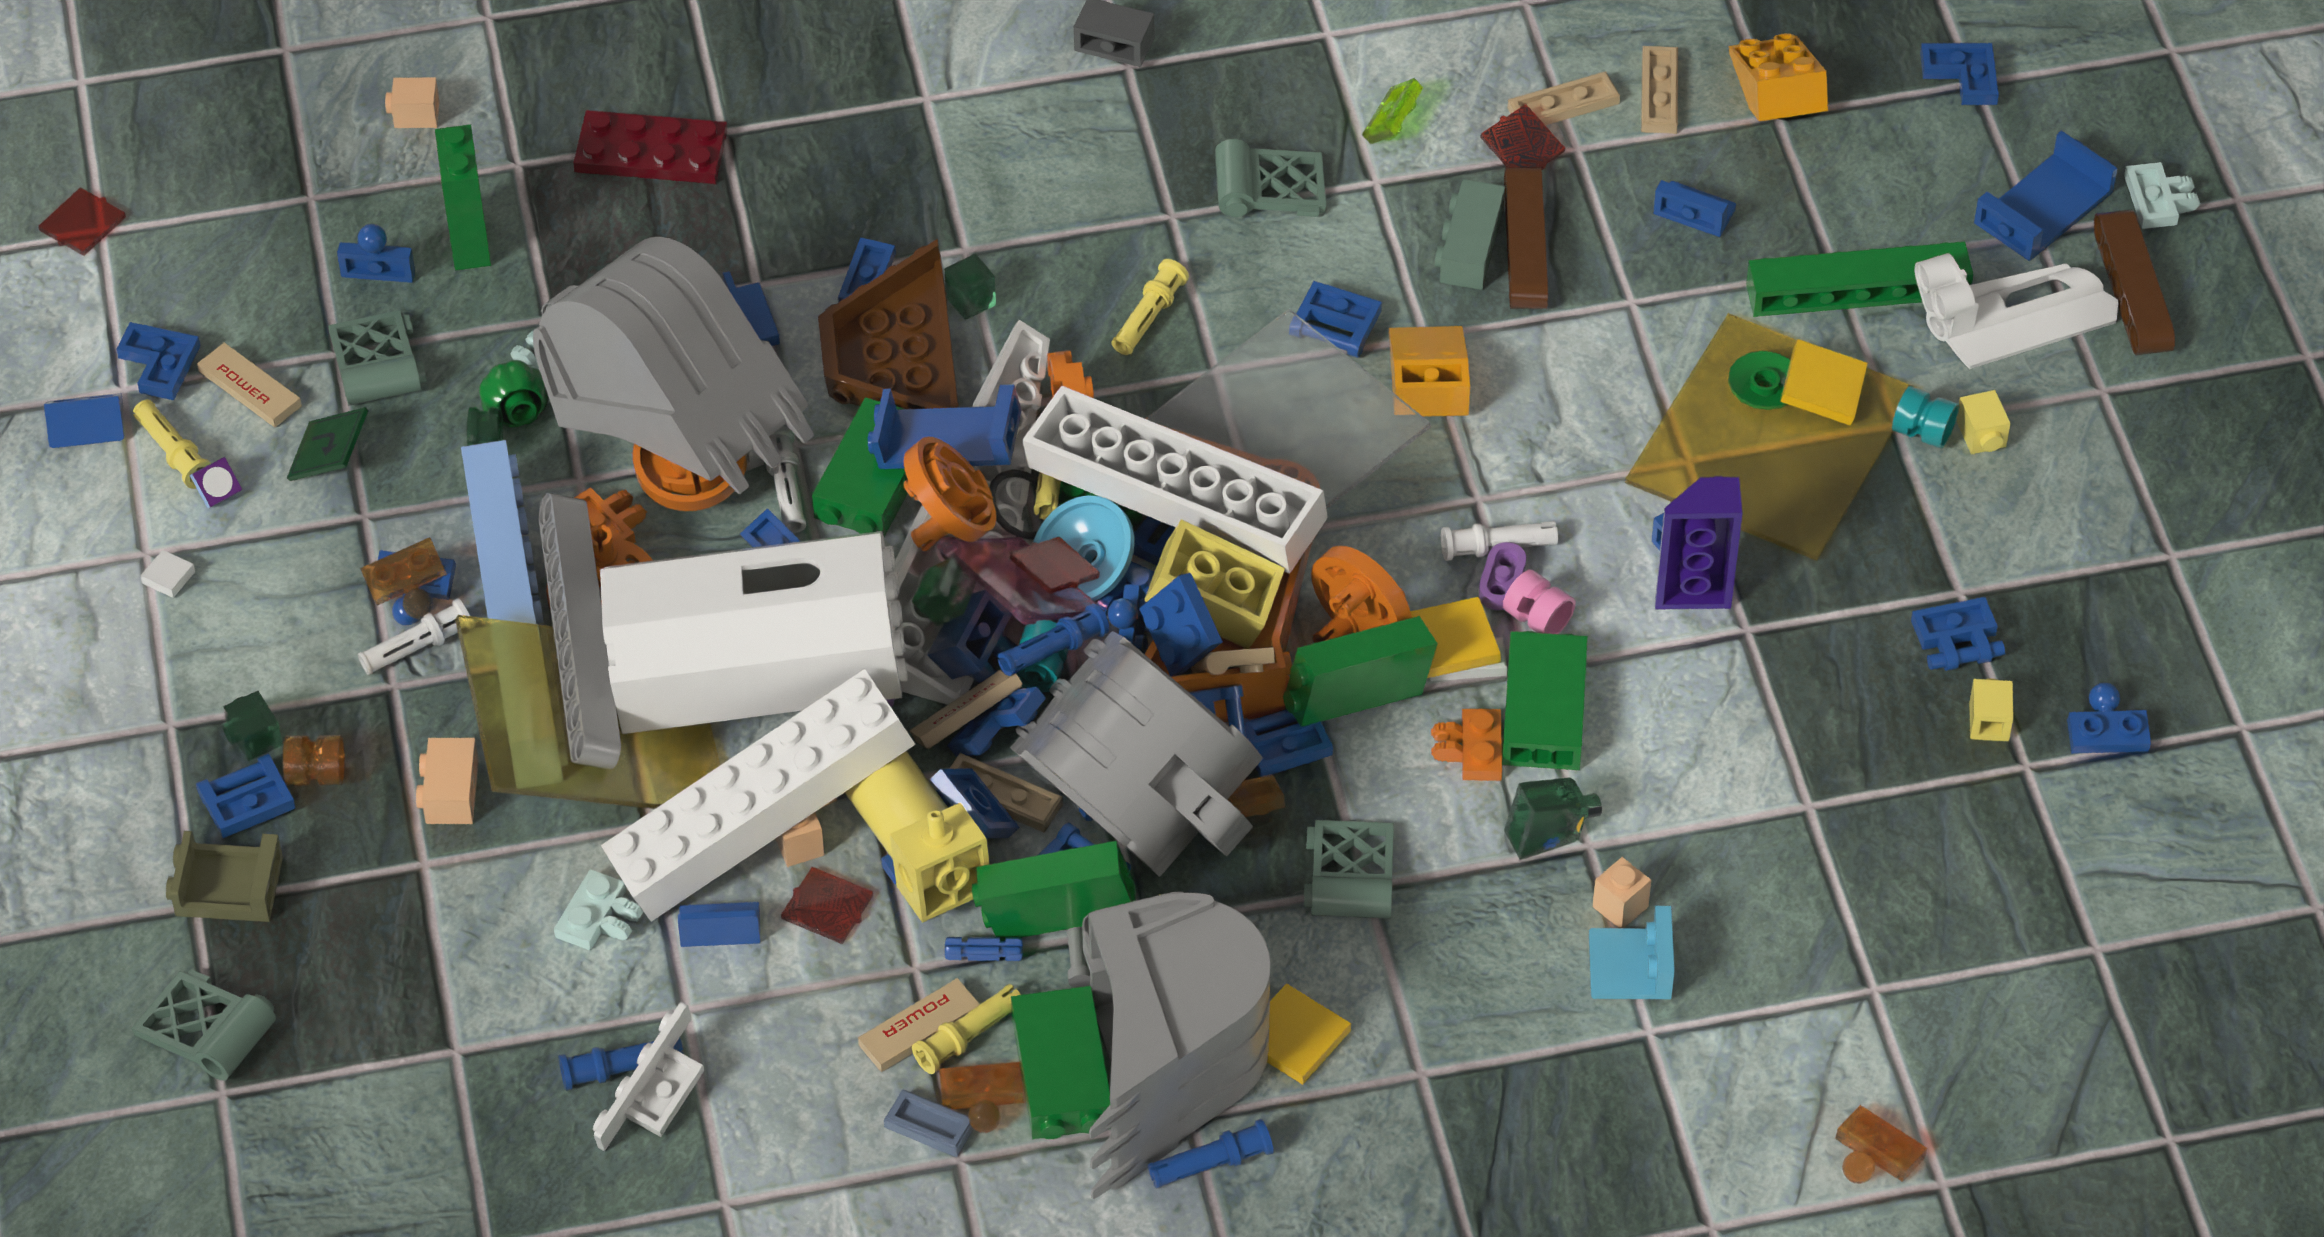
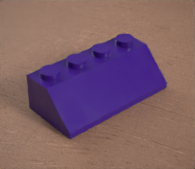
M1700 477L1664 508L1655 610L1731 609L1743 514L1739 477Z

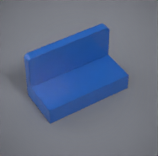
M1661 180L1655 191L1653 214L1717 237H1721L1736 210L1735 202L1675 181L1668 183Z
M730 271L722 273L723 282L761 341H768L771 346L779 345V333L760 283L757 282L736 288Z
M122 393L53 400L44 403L49 446L51 448L123 440L124 429L121 410L124 407Z
M759 902L680 905L678 929L681 947L759 944Z

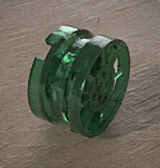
M469 407L467 416V446L502 441L503 416L501 407H490L489 411L481 412L477 407Z

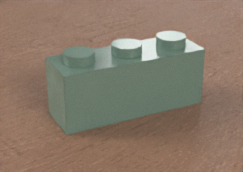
M1462 179L1459 193H1452L1449 206V214H1453L1452 220L1445 219L1442 232V240L1446 241L1445 246L1438 245L1435 257V267L1440 268V283L1483 290L1504 211L1505 186Z

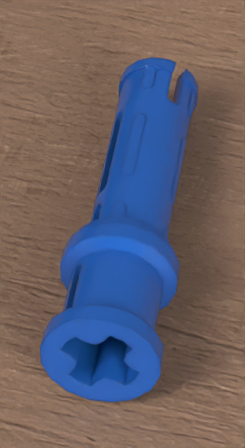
M1092 603L1085 608L1084 612L1072 618L1069 616L1061 618L1056 627L1033 637L1012 649L999 653V666L1005 675L1012 676L1066 648L1068 650H1077L1084 641L1095 636L1103 637L1107 635L1110 629L1108 619L1100 606Z
M679 1038L676 1044L674 1045L673 1049L684 1054L683 1052H681V1050H683L681 1039ZM654 1041L609 1051L594 1047L590 1053L567 1057L565 1054L559 1055V1066L565 1090H572L573 1085L595 1080L599 1083H605L606 1080L610 1079V1075L636 1070L640 1052L647 1043L653 1044Z
M1259 1119L1255 1121L1254 1126L1234 1133L1230 1130L1224 1131L1222 1135H1219V1140L1187 1150L1163 1160L1148 1163V1170L1151 1180L1154 1181L1153 1184L1157 1189L1171 1182L1227 1163L1229 1166L1233 1165L1236 1167L1241 1165V1160L1263 1152L1266 1155L1274 1153L1269 1131L1264 1121Z

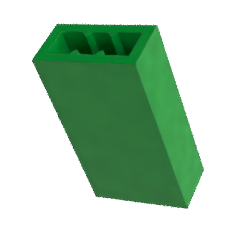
M471 124L435 129L441 183L455 271L491 266Z
M865 397L812 494L814 519L821 520L828 525L848 528L859 534L883 531V536L885 537L908 494L904 487V481L908 478L905 468L879 469L875 455L870 454L868 434L870 431H874V408L876 404H880V401ZM896 406L897 410H903V408Z
M1417 616L1297 648L1294 663L1290 669L1288 685L1283 695L1284 705L1287 711L1294 715L1299 725L1303 727L1422 695L1438 643L1421 617Z
M1533 631L1510 632L1502 765L1580 771L1588 636L1568 633L1547 634Z
M1117 841L976 867L977 883L972 884L973 900L976 907L982 906L984 925L986 928H992L995 936L1000 937V941H1006V937L1023 938L1082 927L1084 918L1093 911L1136 901L1135 883Z
M1091 986L1011 996L1012 1023L1032 1140L1040 1138L1057 1139L1063 1135L1078 1133L1089 1134L1090 1128L1110 1105V1090Z

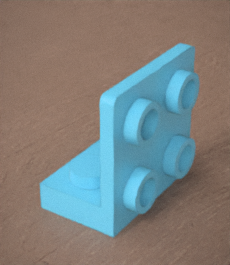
M1655 906L1654 921L1646 922V929L1591 928L1589 930L1590 988L1593 999L1672 998L1674 952L1671 906Z

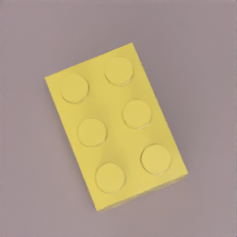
M1181 519L1164 546L1144 601L1148 602L1179 575L1191 573L1220 637L1249 649L1266 624L1285 568Z

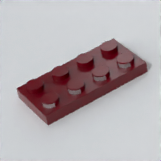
M586 110L573 161L574 172L716 184L728 132L727 122Z

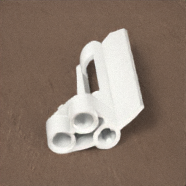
M1949 253L1915 264V277L1924 308L1927 312L1926 321L1930 331L1938 340L1946 341L1969 369L2115 324L2117 321L2118 299L2103 291L2102 282L2093 273L2078 267L2071 268L2068 264L1969 285L1966 280L1967 273L1965 270H1960L1956 261ZM2054 279L2060 280L2070 287L2063 291L2008 308L2006 307L2005 302L2010 293Z

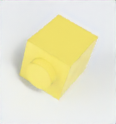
M1992 390L1960 397V408L1956 422L1970 453L1992 452L2006 447L2010 421L1996 391Z
M1992 678L1973 679L1969 701L1970 739L2009 741L2013 723L2012 681Z

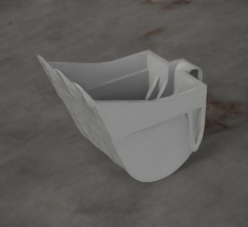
M665 237L644 239L581 285L567 287L542 306V317L539 326L533 332V346L537 364L559 427L621 438L709 481L720 475L738 494L745 491L749 484L736 462L753 449L770 468L773 469L780 464L782 459L769 436L783 425H786L803 443H807L814 437V433L802 413L808 407L807 401L770 343L759 339L727 286L712 266L694 250L676 240Z
M1112 631L1103 642L1093 639L1083 650L1089 658L1069 681L1059 678L1051 686L1049 691L1054 698L1036 719L1025 726L1017 725L1015 731L1020 737L1010 748L1159 877L1198 832L1219 851L1228 856L1253 826L1227 799L1259 764L1263 757L1233 725L1230 727L1226 725L1125 637Z
M1171 892L1096 910L1089 913L1083 920V953L1090 970V986L1098 1028L1111 1064L1110 1105L1089 1130L1090 1138L1094 1139L1111 1128V1136L1091 1158L1090 1168L1095 1169L1111 1159V1166L1092 1188L1091 1198L1093 1199L1111 1188L1112 1190L1120 1188L1147 1169L1148 1163L1160 1160L1179 1147V1141L1244 1097L1256 1085L1265 1070L1269 1052L1271 963L1268 947L1259 930L1247 917L1225 904L1214 901V898L1210 895Z

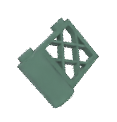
M1228 139L1216 146L1215 161L1218 204L1222 213L1232 217H1241L1252 209L1296 211L1297 216L1318 217L1319 213H1325L1326 196L1322 152L1253 149L1246 142L1238 139ZM1259 161L1272 162L1279 168L1270 174L1259 166ZM1297 164L1314 165V171L1305 176L1295 166ZM1285 173L1297 181L1291 188H1288L1278 180ZM1270 185L1281 195L1277 198L1262 197L1261 191ZM1306 188L1316 195V200L1303 199L1297 193Z
M400 310L328 325L348 406L421 391L420 383L427 382L423 361H415L407 335L414 334L409 315L402 316ZM396 324V327L389 335L378 332L381 327ZM353 333L359 335L352 343L338 337ZM369 339L380 343L373 351L362 347ZM390 347L404 353L390 357L383 355ZM353 355L365 359L362 363L346 366V363Z
M1315 820V827H1307L1306 849H1314L1313 882L1312 884L1305 883L1304 907L1311 908V916L1391 919L1394 823ZM1323 834L1341 835L1345 840L1333 847L1323 839ZM1368 836H1386L1385 841L1375 848H1372L1363 841ZM1353 846L1364 854L1354 862L1342 854ZM1333 859L1344 867L1339 872H1321V867ZM1374 861L1384 869V874H1368L1362 868Z
M191 969L188 974L179 971L131 1028L134 1036L199 1064L205 1072L218 1080H227L275 1022L274 1006L262 995H245L241 998L211 985L210 977ZM183 987L196 992L197 998L179 1003L174 1002V998ZM218 1003L228 1005L222 1013L206 1017L204 1007ZM199 1009L200 1019L178 1025L177 1014ZM171 1016L172 1027L158 1031L150 1029L156 1020ZM202 1030L203 1036L194 1047L181 1042L180 1036Z

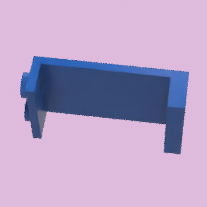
M2061 130L2056 136L2054 154L1999 199L1989 192L1978 198L1974 224L2028 261H2031L2113 193L2117 167Z
M1000 385L996 405L993 407L897 410L891 389H883L880 404H876L874 408V431H870L868 434L869 452L875 455L879 469L904 468L905 452L922 438L930 436L952 446L971 466L1011 465L1022 412L1015 385Z

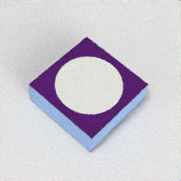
M225 457L190 475L207 508L243 490Z

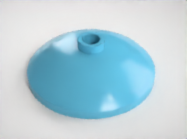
M1088 495L1077 497L1057 507L1041 524L1032 544L1031 570L1038 587L1053 600L1066 605L1088 604L1108 594L1121 581L1132 560L1134 532L1128 516L1114 502L1100 496Z

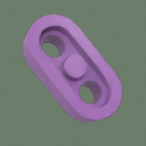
M1503 542L1493 546L1489 551L1479 584L1480 601L1489 609L1504 610L1503 600L1508 589L1516 578L1525 572L1526 553L1519 545Z

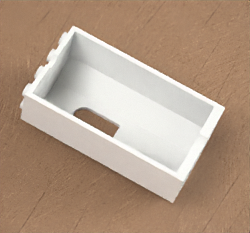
M883 531L615 565L600 569L603 634L605 644L607 645L610 685L622 734L802 711L864 669L886 700L902 698L901 682L908 681L905 658L898 657L902 656L903 652H905L903 630L896 629V627L901 626L900 623H903L900 600H896V597L900 594L897 571L891 572L895 569L893 546H885Z

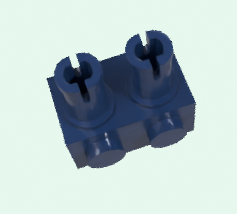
M988 589L957 598L927 656L952 680L963 676H970L980 684L998 672L988 662L991 653L998 660L1000 659L998 658L999 653L1017 646L1003 632L1012 613Z

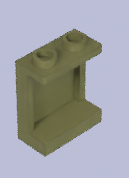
M184 830L181 844H176L174 847L173 865L176 868L174 877L169 876L166 883L167 900H172L175 916L270 922L283 860L279 836L277 834H262L260 847L201 844L195 842L193 831Z

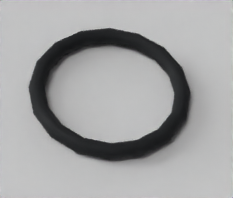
M1015 469L1000 472L991 481L989 486L996 510V521L1008 533L1018 538L1034 540L1037 531H1021L1010 525L1003 518L996 505L995 493L997 486L1004 479L1011 477L1023 478L1037 487L1038 477L1027 471Z

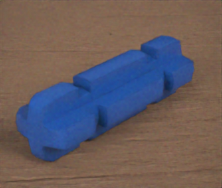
M947 937L945 940V958L947 960H962V957H968V961H1000V957H1005V961H1020L1023 956V942L1019 937H1006V941H1000V937H968V941H962V937Z

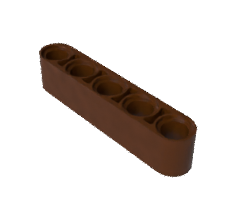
M1505 167V218L1510 309H1547L1548 278L1542 168Z
M2131 209L2095 214V239L2114 296L2118 299V308L2133 353L2135 355L2173 351L2175 347L2173 324L2134 211Z

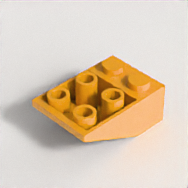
M1787 33L1778 34L1771 40L1745 39L1740 41L1738 45L1729 46V54L1748 107L1759 122L1828 111L1826 70L1798 36Z
M1463 327L1389 328L1394 417L1469 415L1470 377Z

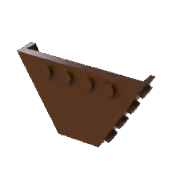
M937 238L927 246L918 248L913 255L899 264L890 266L873 281L861 285L853 294L839 303L830 305L818 316L825 383L829 397L833 398L836 402L845 405L850 403L860 407L865 397L881 401L883 389H891L895 405L903 409L959 408L943 264Z

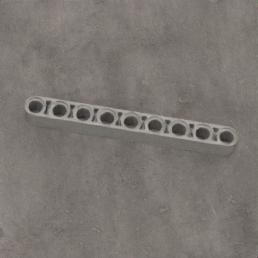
M546 493L539 509V525L570 756L572 762L576 764L613 769L619 760L621 740L616 705L608 671L609 661L607 645L605 644L603 634L602 606L588 507L583 499Z

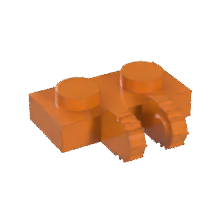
M591 487L574 497L586 501L590 529L598 525V531L602 533L601 525H605L610 528L612 538L623 539L633 544L636 543L635 533L631 529L643 522L647 511L640 504L634 506L631 504L634 497L626 489L618 491L617 494L615 493L605 500Z
M1462 709V726L1456 722H1438L1431 728V736L1439 742L1435 743L1433 748H1431V755H1433L1434 760L1462 762L1463 780L1502 781L1501 709Z

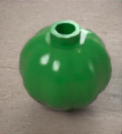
M511 360L507 363L495 365L490 369L488 375L483 378L479 387L481 406L486 417L506 427L515 428L534 422L539 414L544 411L549 400L540 370L521 360Z

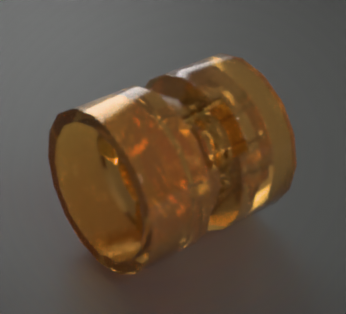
M286 735L283 747L285 784L287 786H309L312 780H317L319 785H342L345 772V751L342 735H319L316 741H312L308 735Z

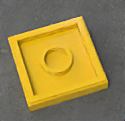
M1797 339L1780 402L1851 426L1855 418L1868 363Z
M1479 597L1411 611L1412 618L1421 617L1438 643L1427 678L1501 662L1500 650Z
M1286 983L1270 1001L1267 1063L1303 1085L1351 1032V1023Z

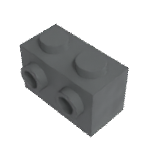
M1086 0L1073 26L1074 51L1137 67L1142 66L1155 38L1154 13L1101 0Z

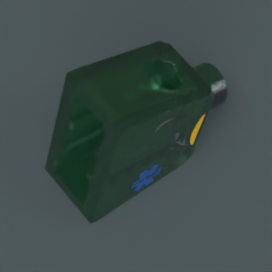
M1570 777L1522 782L1518 784L1504 832L1519 860L1526 859L1576 842L1580 837L1585 819L1601 815V800L1596 793L1583 795L1576 781Z

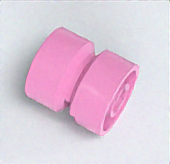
M1530 569L1516 578L1503 600V608L1507 613L1520 622L1528 621L1527 625L1534 632L1559 634L1568 624L1576 605L1573 597L1558 587L1551 588V584L1546 578Z

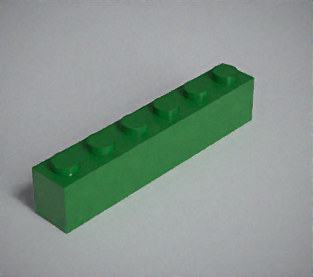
M1965 241L1944 242L1940 244L1909 245L1895 248L1749 260L1746 287L1753 317L1922 303L1914 271L1917 262L1949 253L1956 261L1960 270H1965L1967 273L1966 280L1969 285H1972L1974 274Z

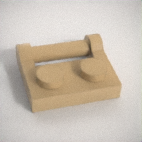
M1274 647L1211 652L1192 666L1189 671L1191 674L1208 672L1211 675H1220L1230 667V669L1240 668V673L1263 672V664L1275 663Z

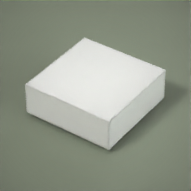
M161 550L140 576L142 584L174 598L195 573L193 563L165 550Z

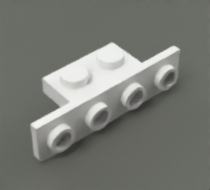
M680 1002L674 1011L669 1010L665 1014L659 1026V1035L653 1044L647 1043L640 1052L637 1059L638 1067L631 1077L626 1076L619 1084L615 1093L617 1099L609 1111L603 1110L596 1119L593 1131H595L594 1138L599 1149L603 1151L607 1149L626 1118L662 1137L705 1071L702 1064L673 1049L692 1019L689 1006L685 1003Z

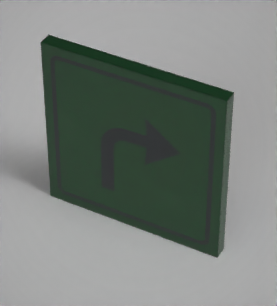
M364 407L309 421L287 479L293 481L346 468L369 410Z

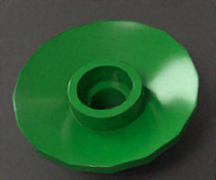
M1769 351L1750 352L1741 356L1730 367L1728 384L1731 392L1742 403L1753 408L1771 410L1788 405L1780 401L1791 360L1776 352Z

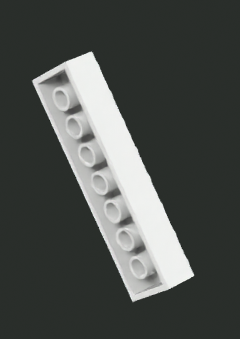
M1064 386L1059 388L1023 438L1029 468L1176 527L1182 519L1284 567V572L1289 574L1328 518L1323 490Z
M864 669L602 844L601 847L634 900L652 922L916 744Z

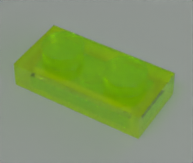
M1415 78L1390 87L1362 133V136L1370 145L1384 139L1386 141L1392 140L1401 132L1403 128L1402 122L1415 109L1417 105L1416 99L1423 89Z

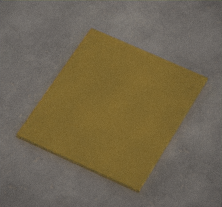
M1728 313L1625 478V483L1672 502L1700 477H1739L1743 512L1741 530L1817 561L1893 433L1892 423L1897 406L1907 387L1912 385L1866 368L1855 418L1851 426L1789 404L1782 408L1771 410L1753 408L1742 403L1731 392L1728 384L1730 367L1741 356L1756 351L1776 352L1791 360L1797 340ZM1764 381L1758 383L1762 387L1771 386L1768 382Z
M457 615L455 623L492 792L656 809L720 766L710 723L622 734L618 713L621 750L616 766L613 769H605L573 763L570 756L553 626Z

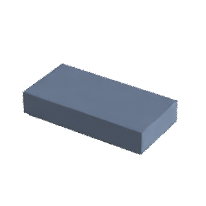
M902 1089L884 1119V1128L957 1158L975 1128V1119Z

